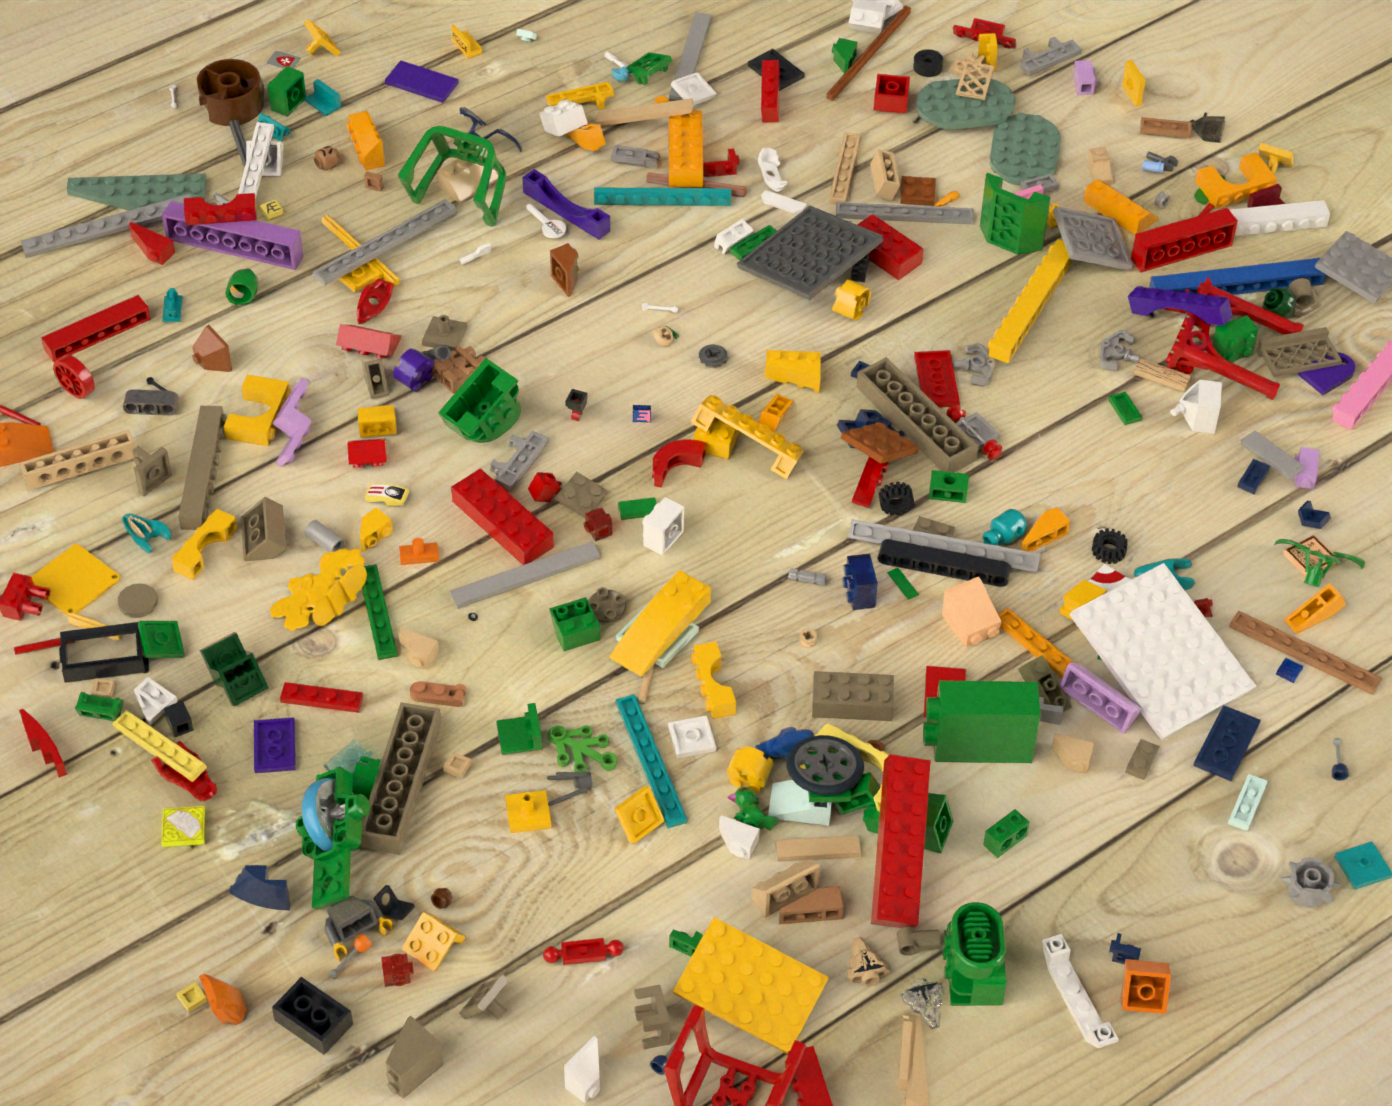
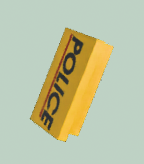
M454 24L451 25L452 41L467 58L482 53V47L466 30L461 32Z

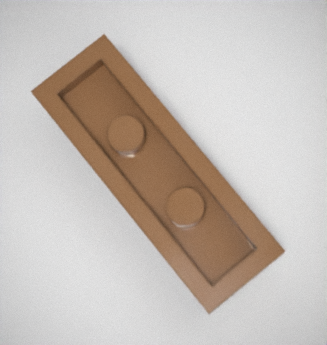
M1141 117L1140 133L1190 138L1191 122Z

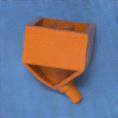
M1125 959L1121 991L1122 1010L1166 1014L1171 979L1169 963Z

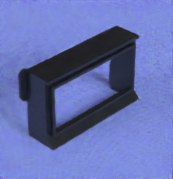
M139 622L60 632L61 647L59 648L64 682L148 673L149 659L144 656L138 628ZM136 633V656L68 664L66 642Z

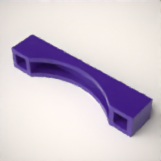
M535 169L522 177L523 193L598 240L610 232V215L599 208L590 209L574 204L552 185L547 176Z
M1137 286L1128 295L1132 314L1147 316L1157 309L1177 308L1198 316L1208 324L1224 326L1233 316L1229 298L1146 288L1143 286Z

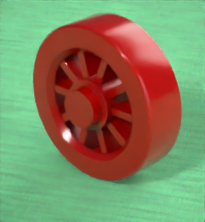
M65 354L54 362V374L60 385L69 394L78 399H84L94 391L95 383L93 377L80 360L72 355Z

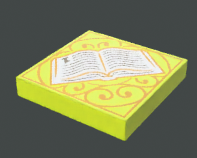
M205 806L164 808L162 847L205 844Z

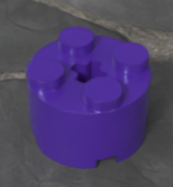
M410 348L400 357L399 361L401 363L399 367L395 366L393 371L395 379L411 390L418 392L425 381L429 382L434 375L432 372L434 361L420 351Z

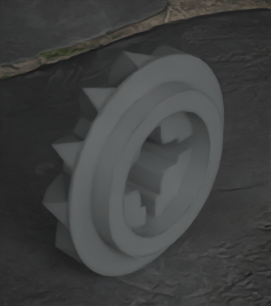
M711 344L704 346L699 351L700 362L705 363L706 367L712 365L714 368L715 365L721 367L722 363H726L728 354L722 346Z

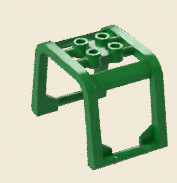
M431 127L425 132L398 173V178L412 202L416 204L421 203L430 183L446 159L458 158L484 166L473 201L476 207L483 211L482 218L485 224L491 227L495 226L507 175L504 167L496 157L493 145L485 138L449 127ZM444 136L454 138L453 144L458 149L450 148ZM432 140L439 154L416 189L413 190L411 183L414 179V168ZM492 169L499 173L491 205L488 208L485 199Z

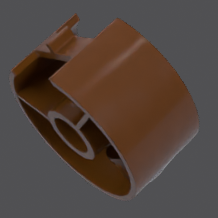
M223 59L210 63L199 72L197 76L200 106L205 105L210 122L217 125L230 126L231 120H238L239 125L255 119L262 111L265 88L259 71L251 63L239 59Z

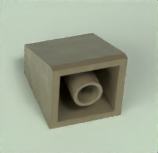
M412 1016L407 1018L385 1062L386 1076L388 1077L387 1085L390 1091L395 1095L398 1093L404 1099L443 1066L441 1043Z

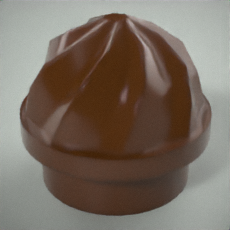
M437 888L431 895L432 904L438 909L447 908L450 906L453 898L452 892L448 888Z

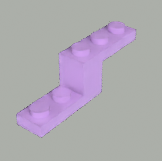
M304 378L294 386L272 423L290 436L275 462L281 467L286 462L290 463L296 455L293 452L299 449L303 443L302 437H305L311 429L309 425L312 420L297 410L300 404L298 400L299 398L302 399L306 394L307 389L305 388L309 383Z

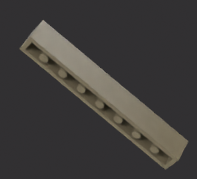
M200 405L178 516L181 530H196L203 525L209 516L207 509L211 508L210 494L214 493L213 480H216L217 476L215 467L219 466L218 452L222 450L221 438H224L223 425H225L227 420V414H224L223 406Z

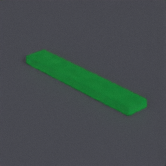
M377 564L364 566L367 577L362 591L378 660L398 657Z

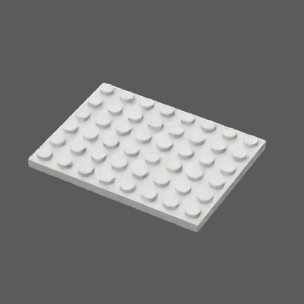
M1164 563L1070 613V617L1130 699L1142 708L1141 714L1161 741L1256 688L1255 683Z

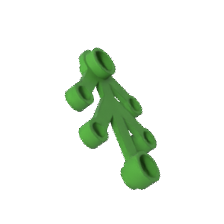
M557 725L548 732V740L556 745L558 752L557 763L561 767L568 766L570 763L564 744L572 749L575 761L574 772H586V764L583 762L581 753L601 763V767L606 771L613 770L617 765L615 754L611 752L600 754L589 748V746L598 745L600 748H606L609 745V737L601 734L598 737L591 738L592 728L588 725L571 730H565L564 727ZM581 736L583 739L574 740L572 737Z

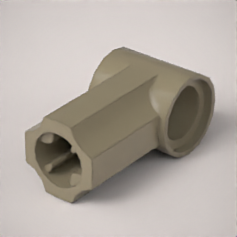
M903 927L897 931L899 951L902 955H913L918 950L940 949L941 937L938 929L915 931L912 927Z

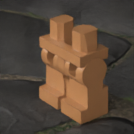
M460 346L455 348L456 351H451L450 357L447 360H434L432 367L433 377L441 384L443 383L453 394L485 359L483 356L474 359L476 352L471 346L465 349Z

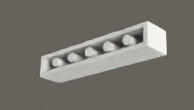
M1324 200L1230 210L1238 220L1235 236L1327 227L1330 212Z

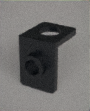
M385 885L374 897V901L386 917L403 920L415 908L413 903L398 900L389 885ZM385 893H388L390 897L389 902L383 905L382 897Z

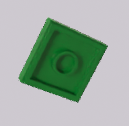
M139 621L138 628L145 658H183L185 653L177 621Z

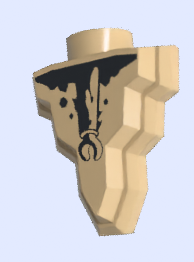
M861 937L853 938L851 947L852 957L849 960L850 968L847 969L848 981L863 983L865 987L874 986L880 981V978L890 973V969L885 961H881L878 954L871 952L869 944Z

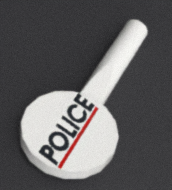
M532 204L527 205V210L543 223L542 233L544 236L559 238L565 234L566 225L564 222L549 220Z

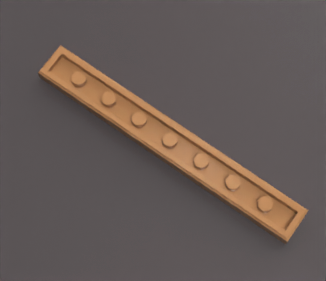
M1238 611L1230 622L1229 628L1369 694H1374L1382 680L1380 676L1241 611Z

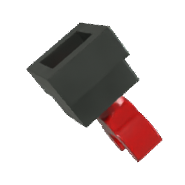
M571 389L565 401V406L572 410V420L579 421V415H582L587 404V392Z

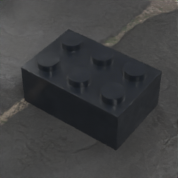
M300 977L272 1006L274 1021L323 1055L353 1025L351 1010L303 977Z

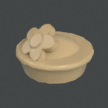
M661 326L654 329V339L659 345L667 347L672 343L673 333L668 327Z

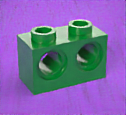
M1014 809L985 831L983 846L999 858L1027 837L1030 822Z

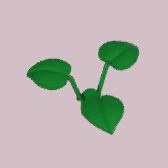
M1279 539L1274 544L1295 545L1306 553L1305 572L1307 575L1304 583L1319 587L1321 579L1325 577V574L1334 562L1341 563L1337 558L1351 560L1358 564L1361 569L1365 566V561L1359 557L1340 552H1334V557L1324 555L1319 551L1310 550V548L1289 539ZM1309 553L1320 557L1317 566L1312 565L1309 568ZM1323 560L1325 563L1329 562L1324 570L1320 568Z

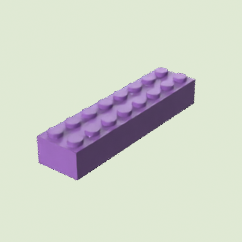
M170 201L162 214L166 237L172 239L173 242L292 270L297 269L304 257L301 231L256 220L186 226L184 204Z

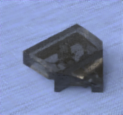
M1205 112L1203 117L1196 121L1193 119L1189 121L1191 122L1192 129L1203 141L1221 143L1226 122L1225 116H1208L1207 112Z

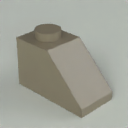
M382 359L362 362L370 397L376 398L389 395Z

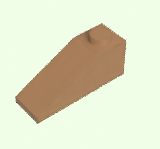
M840 886L818 888L779 909V925L842 919L843 903Z

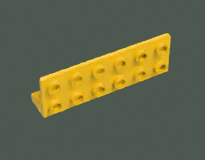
M709 395L700 404L691 420L692 424L707 432L716 417L776 452L779 456L771 470L785 479L789 477L795 464L804 453L799 444L789 442L782 434L772 432L767 425L757 423L753 417L740 413L735 406L725 404L721 398L715 395Z

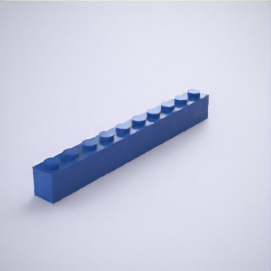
M1320 258L1152 276L1149 288L1185 292L1186 289H1189V293L1199 294L1196 291L1200 282L1204 283L1208 277L1213 286L1230 294L1238 295L1270 291L1275 287L1288 288L1292 281L1299 278L1308 279L1311 286L1323 285L1326 274L1315 268Z

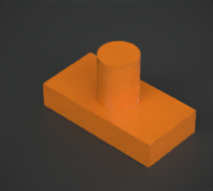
M415 538L412 541V545L399 546L401 565L439 562L437 542L424 543L422 538Z

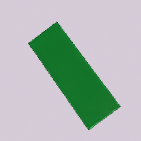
M899 568L887 572L908 600L919 595Z

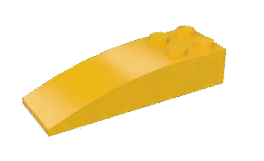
M679 570L635 619L611 653L610 659L642 677L711 603V587Z

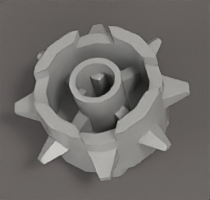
M1311 857L1303 858L1299 863L1289 862L1291 874L1290 876L1281 877V880L1288 882L1287 889L1291 900L1295 904L1308 907H1320L1325 901L1331 903L1333 899L1330 890L1333 887H1339L1340 884L1333 881L1334 875L1330 865L1325 866L1322 864V860Z

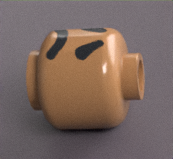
M325 146L317 150L314 157L316 166L325 171L337 166L340 158L339 151L331 146Z

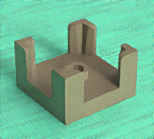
M654 985L634 989L636 999L652 997V1003L635 1007L636 1020L642 1021L644 1032L655 1030L658 1032V1036L642 1039L643 1048L649 1049L669 1045L670 1020L661 986Z

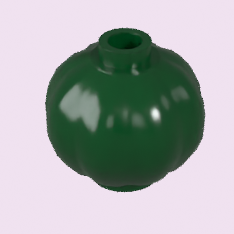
M1286 287L1271 289L1265 295L1263 301L1264 309L1284 318H1287L1294 312L1296 305L1295 296Z

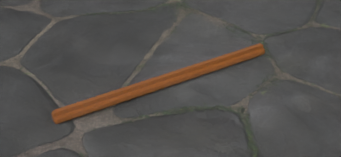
M904 6L827 92V99L833 101L908 17L911 13L910 7Z

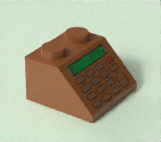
M569 243L550 250L551 277L568 297L572 295L578 279L577 271H579L577 265L578 252Z

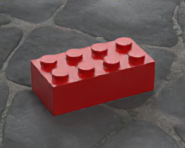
M874 214L857 224L882 235L883 242L869 252L868 260L898 281L922 264L924 248Z

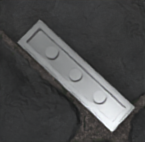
M1256 431L1241 439V445L1288 479L1304 470L1301 463Z

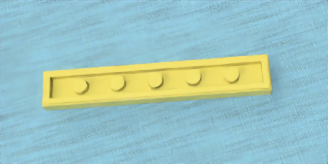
M127 710L112 723L115 729L154 756L159 757L161 761L192 782L207 768L205 763Z

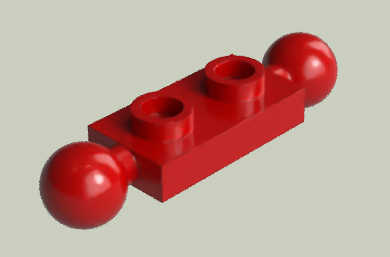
M604 938L561 942V950L554 946H549L544 950L543 958L547 963H555L559 958H563V965L606 961V953L613 957H618L623 953L624 945L620 940L616 939L605 945Z

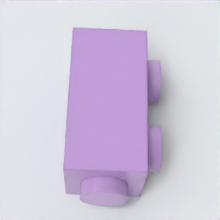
M1091 60L1075 61L1073 77L1077 95L1094 94L1098 80L1095 78V67H1092Z
M1301 447L1299 454H1295L1294 459L1303 465L1304 470L1292 478L1295 479L1296 487L1314 489L1317 478L1319 450Z

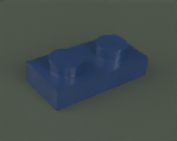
M1253 459L1239 480L1237 487L1255 494L1268 474L1270 465Z

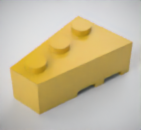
M766 350L765 378L785 384L788 382L794 383L799 388L808 387L814 389V392L819 393L821 352Z

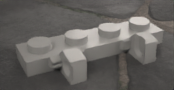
M1052 37L1048 43L1051 49L1039 54L1031 52L1029 48L1024 49L1022 56L1024 60L1020 61V67L1031 76L1080 55L1082 48L1073 40L1061 43L1056 37Z
M533 430L527 438L523 439L512 435L509 439V447L516 448L515 454L506 463L497 462L495 459L490 463V471L497 475L495 481L501 487L512 491L548 444L549 438Z

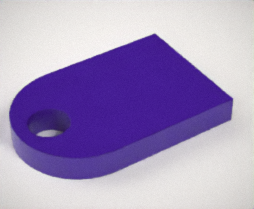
M1337 352L1342 362L1347 365L1341 364L1297 373V375L1323 396L1353 377L1355 363L1349 356ZM1325 356L1328 360H1334L1331 356Z

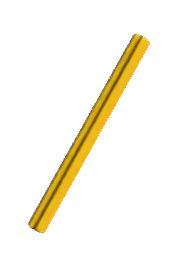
M329 215L322 217V223L350 249L353 250L361 246L353 236ZM377 258L369 261L383 273V278L387 282L393 283V287L399 285L400 279Z

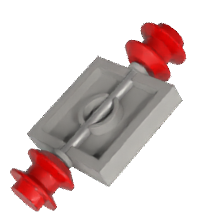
M953 405L948 408L946 415L978 445V451L982 449V453L987 454L989 460L996 459L1001 455L1002 446L1000 444L997 445L1000 434L982 416L976 412L965 418L966 411L961 410L960 405Z

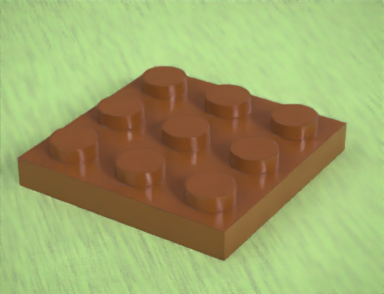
M880 422L844 431L841 435L842 440L879 463L917 454L919 447L913 444L911 440L903 438L898 432L890 430L885 424Z

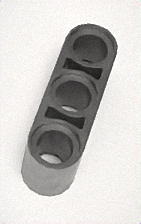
M128 390L125 394L123 410L128 414L169 416L176 413L179 396L173 391Z

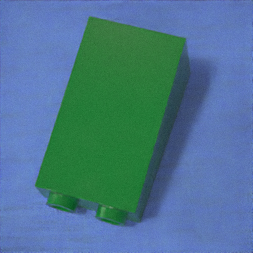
M928 793L924 849L936 853H942L954 822L946 795ZM875 804L868 806L864 810L862 819L865 822L867 831L878 834L880 812L877 811Z

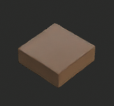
M366 171L364 175L365 188L381 192L384 188L382 175Z

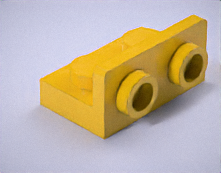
M995 33L980 34L978 58L983 55L985 57V64L994 66L993 72H996L997 63Z

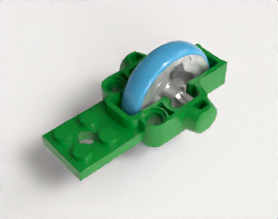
M340 766L323 774L316 775V782L312 783L304 793L302 815L296 820V830L302 837V853L314 860L312 908L316 910L349 899L351 851L356 850L361 844L362 820L370 812V803L367 797L363 794H353L352 792L353 773Z

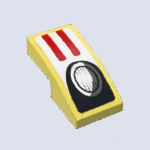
M371 483L365 498L367 502L384 501L387 506L404 505L409 490L391 484Z

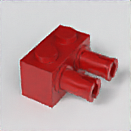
M13 572L0 598L2 616L19 621L22 620L25 613L40 616L41 613L39 612H42L43 605L30 601L32 597L48 600L47 596H50V588L35 585L31 576Z

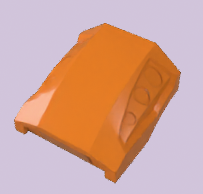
M200 975L199 978L215 1016L223 1024L230 1022L236 1026L243 1022L247 1006L241 991L210 975Z

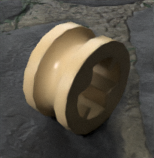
M810 628L803 629L799 636L800 645L805 648L814 647L817 642V633Z

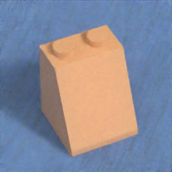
M979 576L945 590L942 616L965 647L976 645L1000 633L1001 620Z

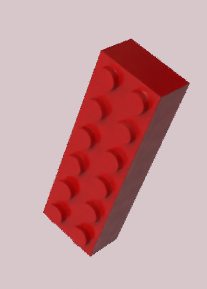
M1227 207L1136 233L1131 260L1140 272H1145L1231 247L1238 220Z
M481 468L451 486L452 502L522 565L533 562L554 548L553 532Z

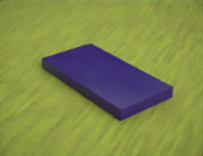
M400 60L385 78V84L443 103L459 84V80Z

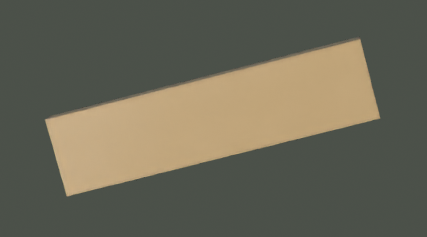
M859 836L776 840L777 861L861 857Z

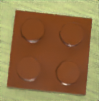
M902 176L900 204L934 206L936 178Z

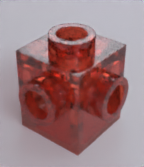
M393 954L381 957L385 987L403 986L411 983L410 975L414 974L413 962H408L407 954Z

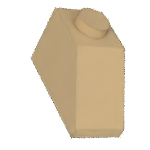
M1055 733L1052 749L1066 768L1075 772L1087 773L1094 743Z

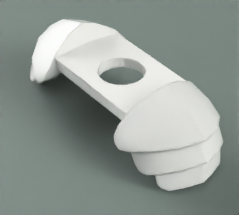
M763 148L759 153L758 164L764 181L771 190L781 191L788 182L786 180L781 181L777 166L780 165L777 151L772 148ZM767 172H772L775 176H770Z

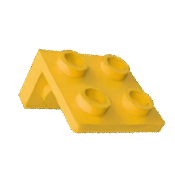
M394 405L357 409L360 438L397 434Z
M423 912L403 945L402 950L436 971L454 942L462 944L466 936L433 914Z

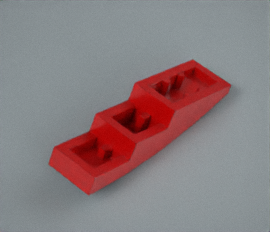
M19 709L32 752L41 750L45 764L54 762L58 777L67 775L60 753L49 734L24 709Z

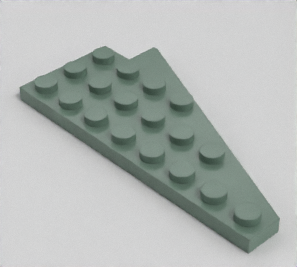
M206 173L68 178L67 182L68 195L128 211L190 194L192 198L202 197L205 201Z

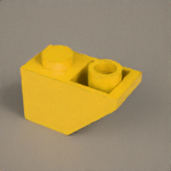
M377 507L362 516L360 545L363 552L393 532L392 520Z

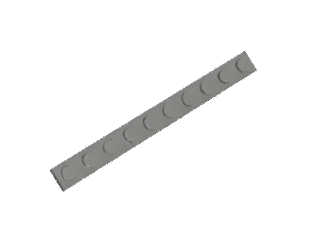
M190 194L24 239L21 240V244L26 258L128 230L130 229V222L143 226L163 220L162 214L170 201L184 204V198L192 197Z
M445 199L313 271V277L326 286L456 214L457 207Z
M854 519L851 520L848 537L879 544L886 539L1004 561L1010 564L1011 568L1037 572L1040 553Z

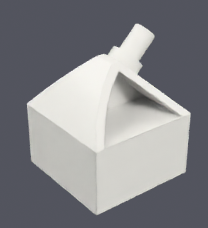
M1207 380L1196 382L1181 397L1179 404L1170 411L1172 416L1183 414L1192 431L1215 434L1221 406L1222 382Z

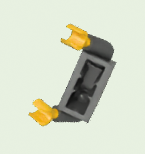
M349 896V899L335 903L327 910L329 917L325 922V933L331 946L335 948L334 955L337 961H339L337 955L339 952H344L345 956H348L346 948L340 945V942L344 944L378 924V922L380 924L379 932L382 935H386L387 932L383 926L389 927L392 931V921L384 919L383 913L371 900H362Z

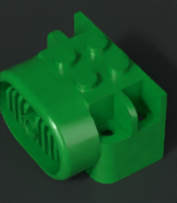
M485 358L438 414L446 426L466 440L478 443L496 440L512 428L519 419L521 406L517 399L519 394L518 380Z
M971 902L962 905L955 911L952 921L947 925V930H944V947L942 950L943 960H946L944 978L948 979L951 1006L1003 1005L1006 989L1004 925L1002 917L997 910L985 903Z

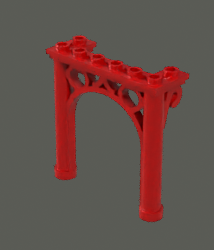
M1208 277L1204 283L1200 282L1196 291L1199 294L1229 298L1232 315H1247L1252 321L1283 335L1301 332L1304 325L1299 322H1292L1213 286ZM1187 312L1186 315L1189 318L1185 317L1181 325L1184 329H1180L1176 337L1179 341L1175 340L1171 348L1173 353L1169 352L1165 360L1168 363L1166 367L1174 369L1176 365V369L1184 374L1192 373L1194 367L1205 370L1209 369L1273 400L1280 384L1221 357L1210 341L1209 330L1211 324ZM1194 325L1197 326L1199 331L1192 332ZM1199 338L1203 345H1196L1192 339Z

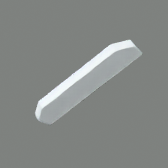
M765 190L761 195L763 203L793 214L801 213L807 207L805 203Z

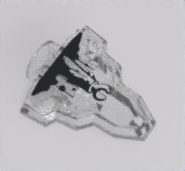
M917 979L900 996L905 1004L910 1005L913 1012L921 1015L923 1022L931 1029L938 1028L941 1019L939 1008L942 1006L941 997L944 995L942 983L937 981L928 983L927 979Z

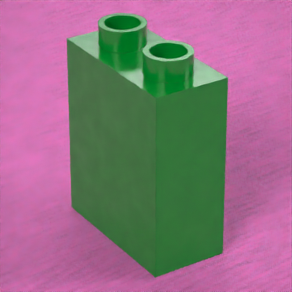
M939 681L937 697H927L926 701L927 722L923 724L924 746H934L935 762L1032 763L1041 715L1038 682Z

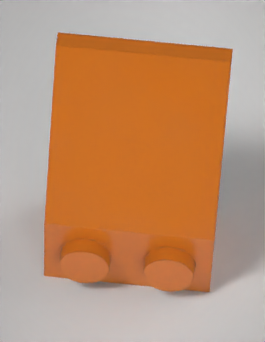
M14 422L0 423V467L54 452L48 426Z

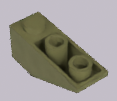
M1043 655L1018 668L1025 682H1038L1039 697H1044L1043 704L1062 706L1063 712L1072 707Z

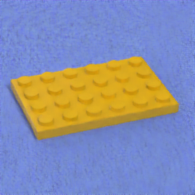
M713 917L676 984L673 994L693 1005L703 1007L708 1013L788 1055V1051L791 1050L794 1040H797L829 977Z

